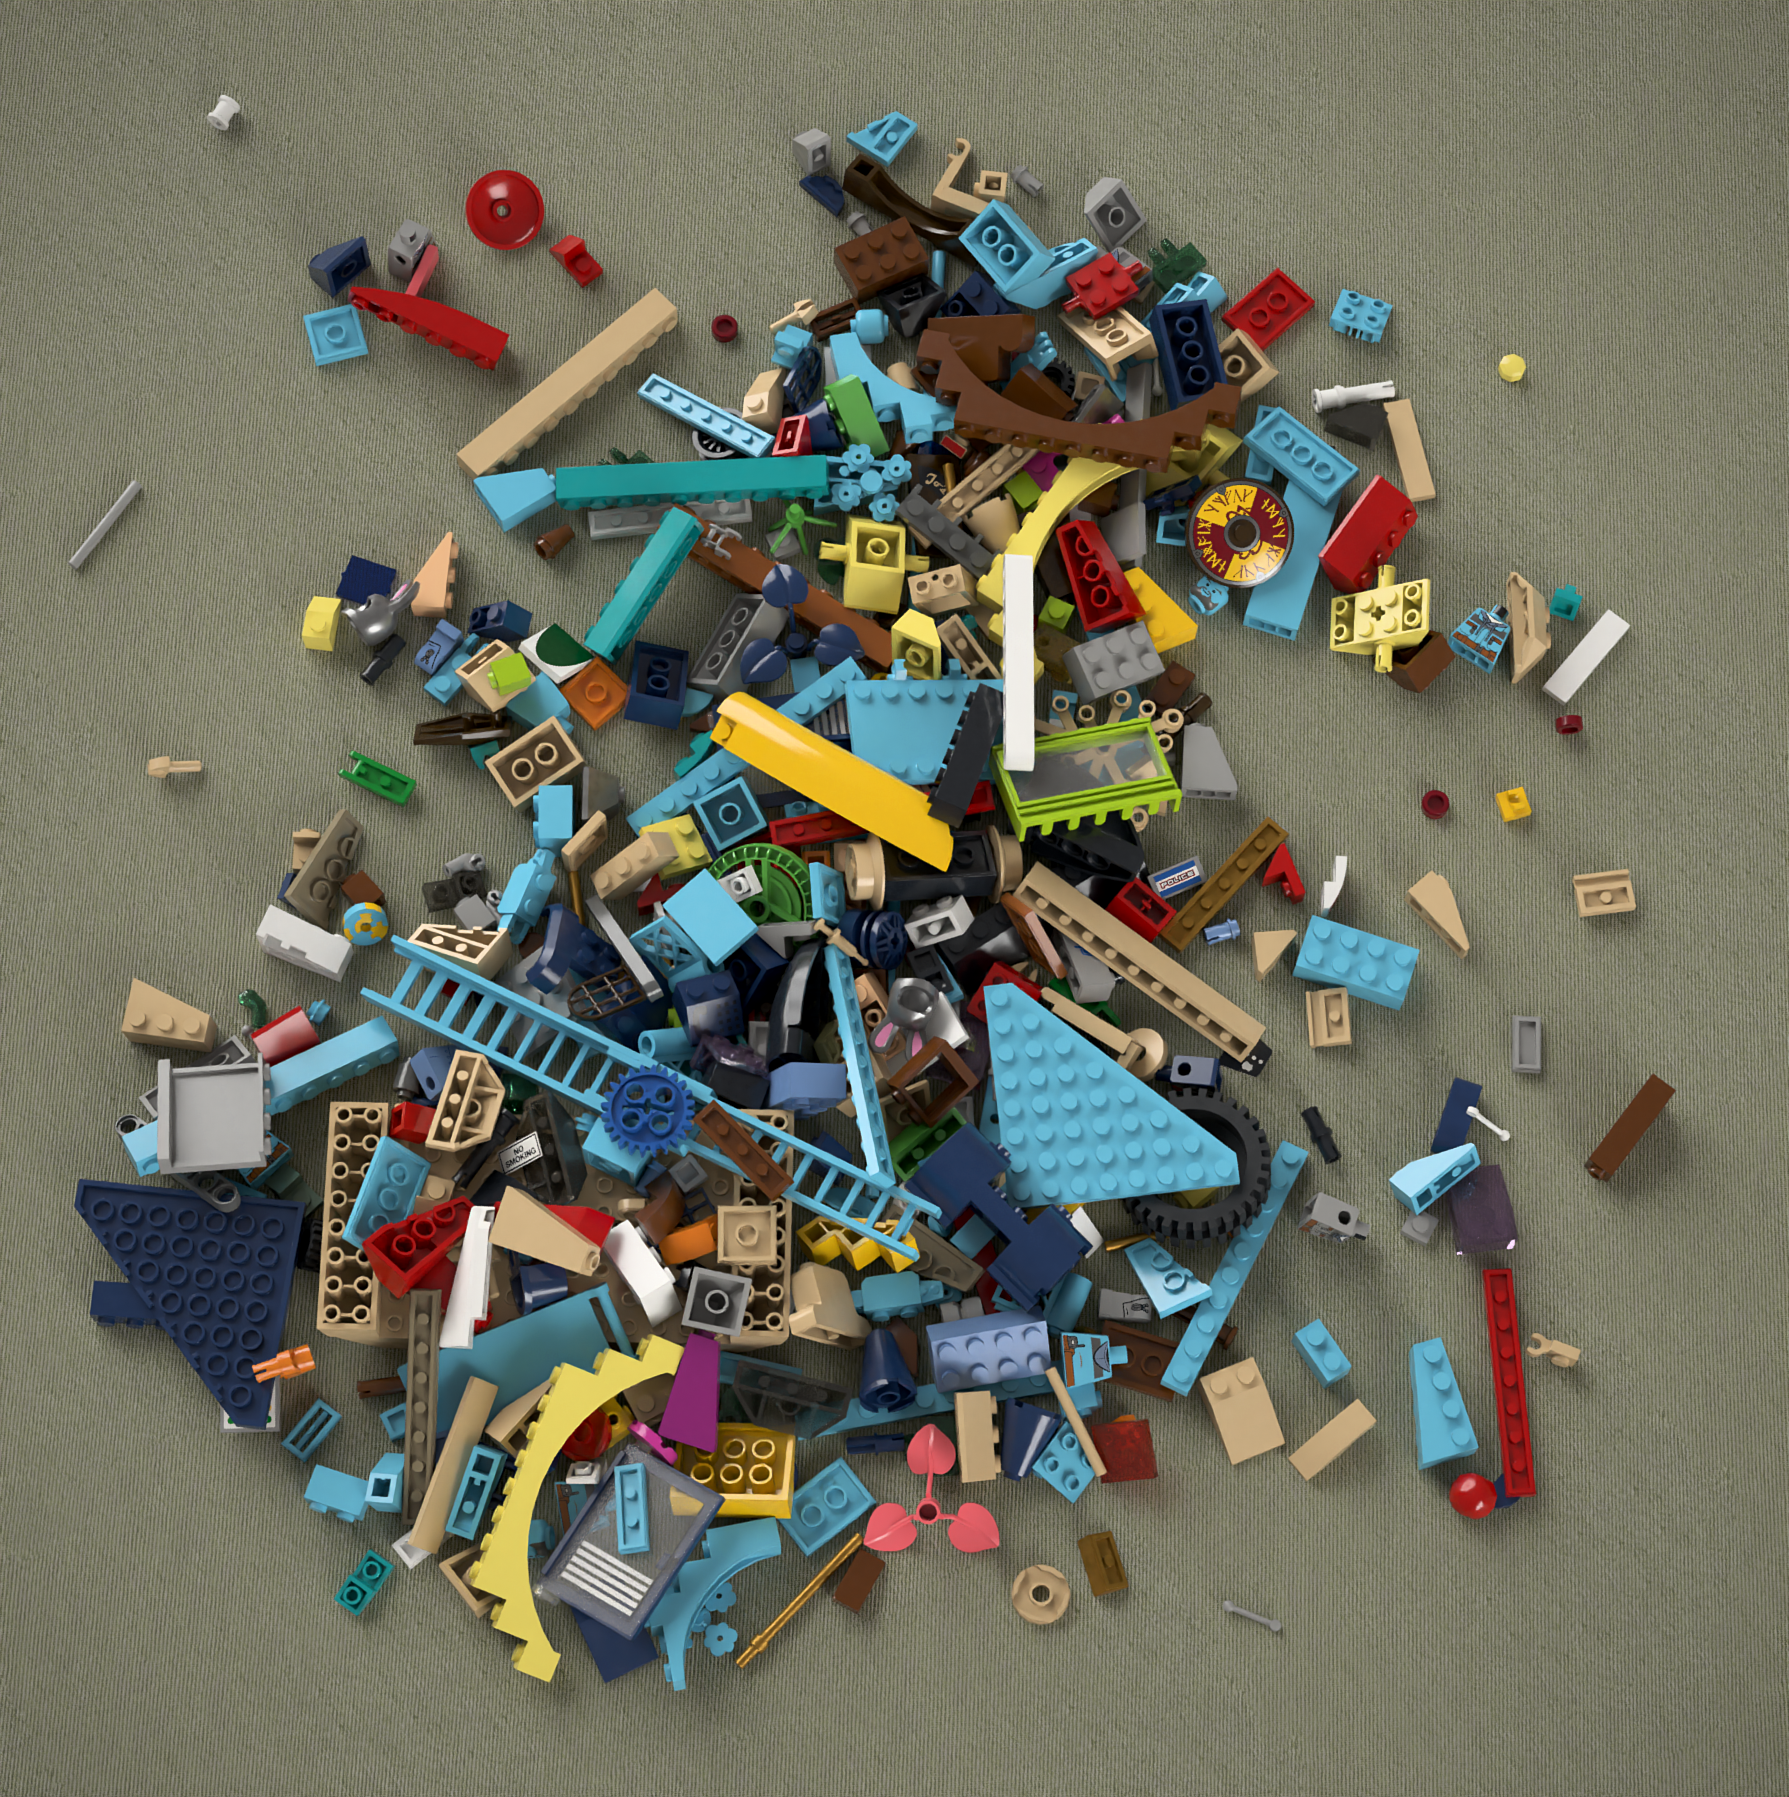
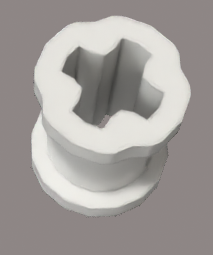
M221 95L218 99L217 107L213 113L210 112L208 114L207 120L214 127L220 130H227L229 120L234 113H238L240 106L232 98Z

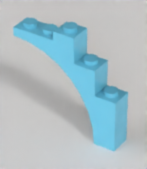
M856 332L830 336V355L836 381L850 374L859 376L877 421L889 422L900 419L906 444L931 441L933 431H946L954 428V416L957 406H945L936 402V397L919 394L885 376L867 357L860 345Z
M775 1517L706 1530L707 1540L701 1541L704 1559L684 1563L673 1580L674 1594L663 1596L644 1625V1628H651L652 1637L658 1636L661 1654H668L669 1663L663 1665L666 1682H673L674 1691L686 1689L684 1664L687 1642L693 1624L706 1601L720 1585L738 1571L760 1560L781 1554V1543Z

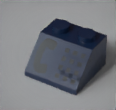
M730 970L676 983L671 1000L691 1048L744 1034L740 995Z

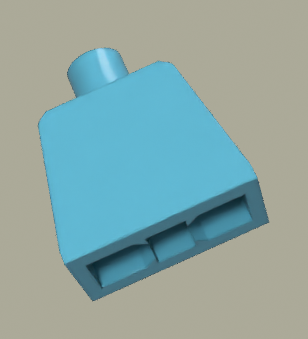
M543 671L535 677L536 681L528 686L526 691L520 692L506 705L507 715L512 716V720L529 731L553 715L560 721L568 735L574 728L566 720L571 713L569 703Z

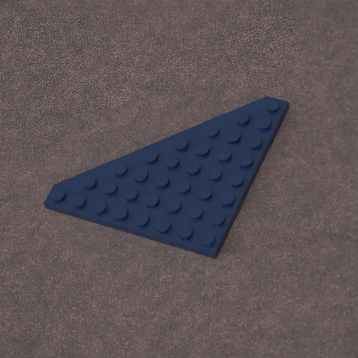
M79 1179L74 1207L236 1427L266 1430L275 1377L258 1383L255 1375L266 1372V1370L254 1374L252 1365L276 1358V1354L280 1353L307 1204L297 1201L241 1196V1203L237 1209L231 1212H222L192 1190ZM224 1194L219 1201L228 1202L234 1195Z

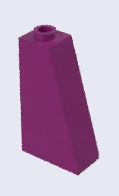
M699 1329L697 1334L690 1333L657 1435L714 1453L718 1447L721 1342L714 1340L716 1334Z

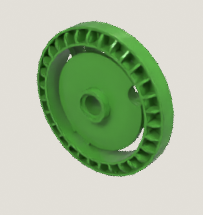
M769 843L742 845L726 852L708 869V872L717 881L724 878L734 866L742 861H745L746 867L752 865L763 891L737 902V904L756 926L764 923L802 921V901L796 885L785 873L771 867L770 862L783 868L796 881L804 900V921L815 920L813 919L809 867L800 857L781 846ZM754 860H762V865H754ZM757 901L764 904V914L758 912L756 908ZM820 929L818 932L810 935V938H817ZM806 940L793 941L794 955ZM793 955L792 957H790V958H787V960H788L789 962H791V960L793 959L794 955Z

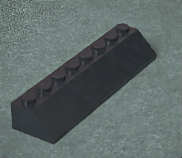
M1143 861L1136 877L1144 884H1147L1145 877L1150 875ZM1061 864L1050 870L1104 910L1128 883L1091 875ZM1001 902L974 918L964 934L937 942L936 952L942 958L956 982L961 985V989L967 997L977 992L995 962L1003 961L1012 967L1031 957ZM1035 913L1050 940L1054 926Z

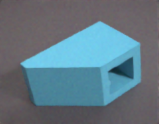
M385 1453L370 1472L365 1502L376 1511L402 1513L404 1454Z

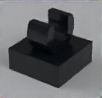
M695 1260L685 1261L683 1264L676 1266V1269L681 1273L679 1279L673 1285L689 1293L694 1266L704 1269L708 1268Z

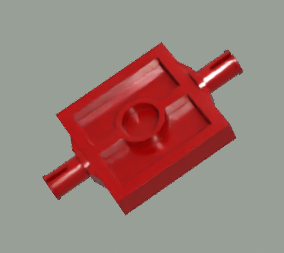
M1109 252L1065 278L1066 285L1073 292L1074 298L1061 304L1063 311H1065V314H1068L1074 309L1081 307L1095 321L1139 296V289L1131 280V276L1143 271L1142 264L1137 260L1125 268Z

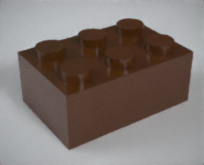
M905 216L834 248V264L859 305L877 297V291L921 273L925 275L929 273V257Z

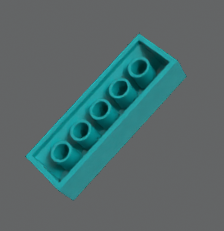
M673 507L670 512L666 511L659 521L661 526L657 533H652L644 544L645 551L641 557L637 556L629 567L630 574L626 580L622 579L614 590L615 597L611 603L607 602L599 613L600 620L596 626L592 625L584 636L586 640L584 645L613 665L617 664L704 531V527L697 518L676 507Z

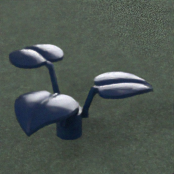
M778 564L773 567L764 579L762 594L765 601L773 607L782 608L788 605L791 634L786 638V648L781 645L774 647L773 643L767 638L756 639L746 647L740 664L743 684L767 683L779 679L787 668L786 656L790 660L805 658L807 651H812V647L817 645L815 657L824 665L838 666L850 656L854 662L862 659L865 656L863 647L855 632L844 624L834 623L824 627L820 632V639H814L809 644L803 634L796 632L793 604L803 603L807 599L808 583L805 577L792 566Z

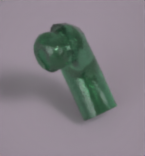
M246 989L240 992L238 1003L252 1011L251 1026L257 1029L266 1025V1002L255 990Z

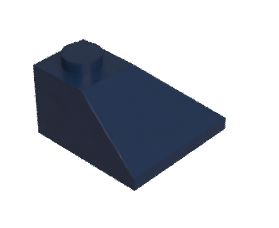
M361 236L328 248L322 254L314 256L310 261L308 269L311 279L332 298L371 265L366 239Z

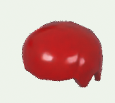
M1472 1472L1459 1475L1452 1483L1449 1492V1501L1453 1509L1471 1519H1480L1488 1516L1495 1507L1497 1499L1494 1484L1482 1475Z

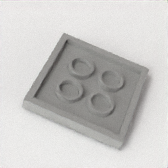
M543 946L493 982L577 1024L582 1021L575 1018L569 1012L567 1006L568 994L576 986L569 968L558 985L547 995L528 981L526 972L540 957ZM577 991L571 1000L580 997V992ZM583 1000L571 1005L576 1012L586 1008ZM501 1005L504 1013H506L508 1008ZM587 1012V1013H585V1014H583V1015L589 1016L590 1014H589V1012ZM518 1013L511 1025L519 1047L534 1023V1020ZM542 1025L525 1057H532L555 1041L559 1032Z

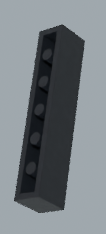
M979 683L975 693L970 691L964 706L969 709L968 711H962L957 722L961 729H955L949 743L954 747L953 749H947L942 761L946 768L940 767L934 781L939 786L938 788L932 787L927 799V803L931 804L928 816L957 828L960 827L1003 717V692Z

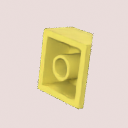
M909 609L891 627L892 665L894 664V659H905L903 666L907 669V675L913 676V678L918 680H941V643L933 618Z

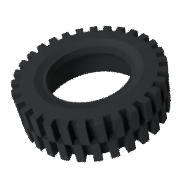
M1191 1088L1183 1089V1097H1177L1175 1090L1167 1092V1101L1236 1153L1240 1184L1234 1185L1226 1199L1215 1205L1200 1209H1184L1171 1206L1162 1201L1157 1194L1120 1198V1201L1123 1200V1208L1126 1213H1131L1133 1223L1138 1226L1142 1222V1230L1148 1236L1154 1230L1156 1240L1164 1243L1166 1236H1169L1171 1246L1179 1247L1180 1240H1186L1187 1249H1195V1241L1202 1240L1203 1248L1211 1247V1238L1216 1237L1220 1245L1227 1242V1232H1230L1233 1238L1241 1234V1224L1248 1229L1253 1224L1252 1215L1258 1218L1262 1212L1261 1203L1266 1204L1268 1190L1271 1187L1269 1143L1266 1142L1264 1129L1259 1130L1258 1119L1255 1116L1250 1118L1249 1109L1244 1105L1237 1110V1100L1229 1097L1228 1101L1224 1103L1223 1093L1215 1091L1213 1098H1208L1207 1089L1199 1088L1198 1096H1192Z

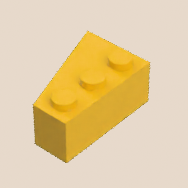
M1136 567L1124 572L1125 577L1146 612V615L1128 622L1130 626L1143 620L1158 654L1195 639L1198 625L1142 569Z

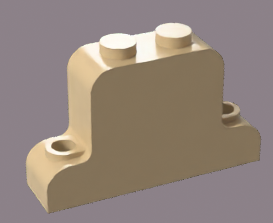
M815 1262L801 1264L799 1271L790 1275V1289L797 1310L796 1313L789 1316L792 1335L850 1351L864 1345L865 1338L871 1333L872 1329L869 1322L857 1314L845 1275L841 1271L832 1269L829 1266L816 1264Z

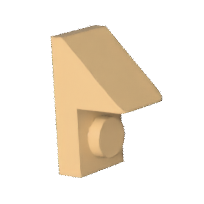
M428 1174L421 1196H416L413 1214L419 1215L433 1210L434 1206L452 1200L456 1182Z

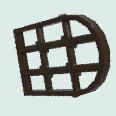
M622 965L572 988L568 994L567 1006L569 1012L575 1018L593 1022L645 1001L646 995L627 967ZM622 971L627 975V977L615 982H610L608 977ZM604 980L607 984L594 991L587 989V986ZM630 980L634 988L622 993H618L614 988ZM581 989L584 991L585 995L571 1000L577 991ZM605 990H611L614 995L602 1002H596L593 998L594 995ZM636 991L639 993L640 997L624 1003L622 997ZM584 999L590 1000L592 1006L578 1012L571 1006ZM613 1001H618L620 1006L603 1012L600 1008ZM592 1010L598 1012V1015L594 1016L583 1015Z

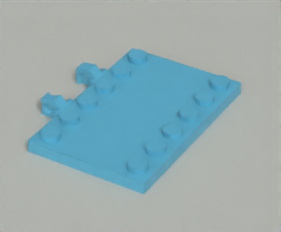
M894 659V664L891 666L892 674H888L887 680H846L844 686L852 754L892 774L909 785H939L934 783L940 767L946 768L942 761L947 749H953L954 747L949 743L955 729H961L957 722L962 711H968L969 709L964 704L970 691L975 693L979 683L1003 692V679L967 680V674H961L959 659L947 660L945 668L948 670V675L942 676L941 680H913V676H907V669L903 666L905 659ZM1003 717L992 746L1003 743ZM989 752L978 782L990 780V784H996L988 764ZM1008 770L1013 784H1019L1022 779L1021 771Z

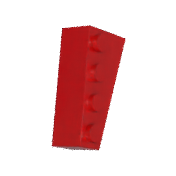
M1077 519L1055 529L1085 632L1104 633L1146 615L1144 608L1095 522Z

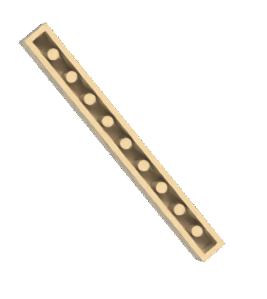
M656 288L651 290L456 454L458 466L473 480L478 477L498 475L504 466L513 464L523 450L533 447L542 434L546 431H552L561 418L566 414H572L580 402L585 398H591L597 392L598 387L605 381L609 382L614 379L618 370L624 365L633 363L643 349L652 347L662 333L671 331L678 321L677 308Z
M1038 861L1012 895L1239 1062L1246 1058L1266 1029L1257 1020Z

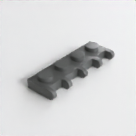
M918 483L896 509L895 514L979 581L991 568L995 557L998 554L1002 555L1003 551L998 549L993 555L979 544L984 538L981 533L975 539H972L958 527L963 521L960 516L954 522H951L937 510L942 503L939 499L931 505L918 495L923 488Z

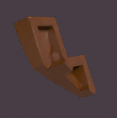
M897 1317L884 1329L893 1333L911 1375L916 1379L919 1376L918 1360L921 1355L919 1339Z

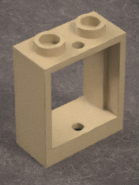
M960 564L908 577L913 605L930 618L980 605V602L977 601L975 578ZM934 575H938L936 581L933 580Z

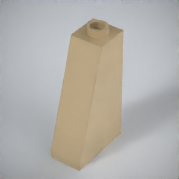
M510 1186L506 1187L488 1242L577 1273L592 1276L593 1271L599 1264L601 1248L525 1191Z

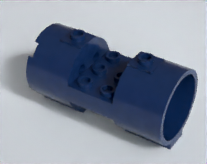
M968 1122L920 1167L904 1185V1189L940 1207L942 1211L940 1218H933L944 1230L969 1208L1007 1246L986 1269V1272L1027 1313L1039 1302L1040 1297L1038 1294L1040 1293L1043 1297L1048 1294L1078 1264L1082 1258L1079 1253L1081 1252L1085 1256L1093 1248V1245L1073 1226V1223L1070 1221L1073 1216L1062 1205L1058 1208L1054 1204L1050 1205L1028 1225L1026 1223L1027 1215L1018 1206L1012 1209L1006 1203L1007 1195L997 1185L991 1188L1011 1165V1161L1008 1159L1011 1154L1002 1144L998 1143L995 1146L971 1122Z

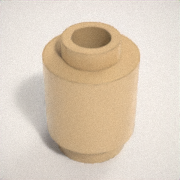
M899 362L887 369L888 378L905 388L920 393L916 379L910 373L912 368L908 367L907 363Z

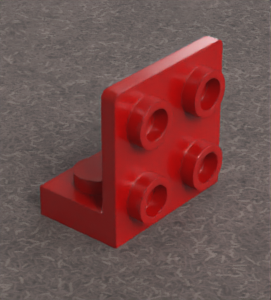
M998 961L993 964L968 1005L967 1011L988 1024L983 986L1013 983L1036 1002L1043 1000L1041 990L1044 987L1003 961Z

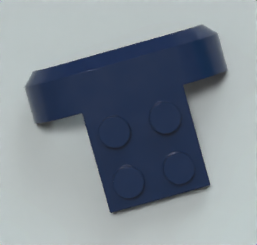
M562 903L551 904L543 908L540 915L548 917L549 921L541 955L536 963L526 972V977L530 984L547 995L558 985L568 968L584 979L590 980L620 967L621 957L614 947L597 936L594 931L580 924L579 916ZM618 974L608 977L609 981H617ZM601 980L593 985L601 988L607 984L604 980ZM605 990L603 992L608 995L611 992V990Z

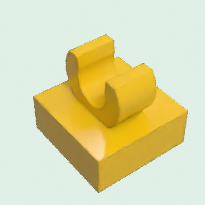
M1523 787L1497 793L1495 796L1504 822L1529 816L1532 812Z

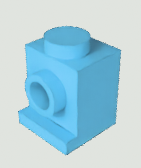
M1093 1383L1067 1388L1068 1394L1081 1419L1092 1416V1412H1096L1097 1408H1103L1100 1390L1095 1391ZM1059 1402L1061 1415H1063V1416H1062V1421H1063V1423H1064L1065 1421L1069 1422V1420H1068V1418H1067V1416H1066V1414H1065V1412H1064V1410H1063V1408H1062V1406H1061V1404H1060V1402Z

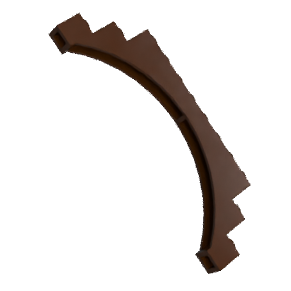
M924 329L916 355L917 371H922L929 375L939 374L935 385L936 402L945 406H957L954 416V434L964 438L984 439L991 443L1011 444L1018 448L1038 449L1045 453L1065 454L1071 458L1092 459L1098 463H1114L1125 468H1141L1152 473L1168 472L1174 446L1184 450L1201 451L1208 424L1218 428L1228 427L1235 429L1241 404L1242 387L1215 382L1214 388L1198 399L1159 416L1115 424L1069 422L1040 415L1022 408L990 389L959 358L951 345L949 333Z

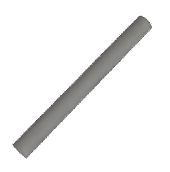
M135 480L130 483L70 559L68 564L73 569H78L141 489L140 483Z

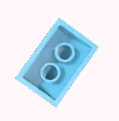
M995 199L988 204L959 237V240L1005 293H1010L1038 279L1055 260L1054 256L1008 204Z

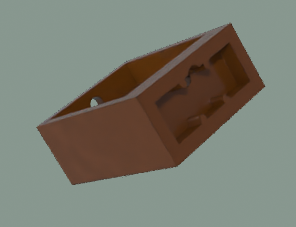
M934 1036L886 1083L892 1090L890 1093L892 1098L899 1105L902 1106L904 1104L909 1111L907 1116L915 1125H924L932 1128L979 1080L947 1040ZM937 1056L955 1080L922 1111L904 1087Z

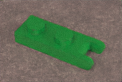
M351 750L348 756L357 761L351 773L340 769L338 775L404 808L416 788L417 782Z

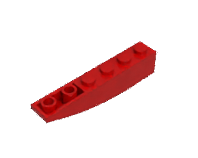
M352 286L347 299L356 309L361 311L367 310L375 314L381 321L392 322L400 326L404 332L417 334L425 338L429 344L434 346L440 345L448 349L454 356L465 357L482 369L494 371L510 334L462 311L410 294Z

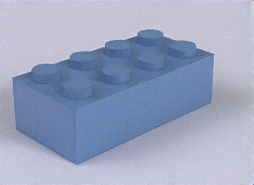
M790 1062L766 1074L763 1078L769 1080L770 1083L759 1110H794V1120H808L809 1116H817L818 1112L827 1111L829 1107H836L838 1102L846 1099V1064Z
M1040 1305L1033 1306L1027 1313L1023 1309L926 1326L932 1376L938 1393L1046 1374L1045 1371L1052 1368L1046 1320Z

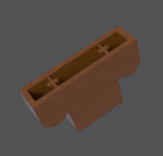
M1012 314L928 318V330L949 333L951 345L959 358L979 380L988 386V383L1010 381L1011 351L1026 353L1032 349L1035 341V316Z

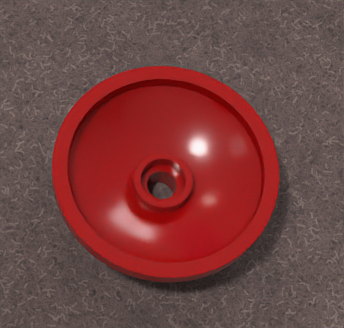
M496 170L485 174L473 184L466 198L465 215L470 230L483 244L498 250H512L526 245L537 235L544 219V203L540 191L528 177L512 170ZM499 206H503L505 208V214L503 216H500L497 213V208Z

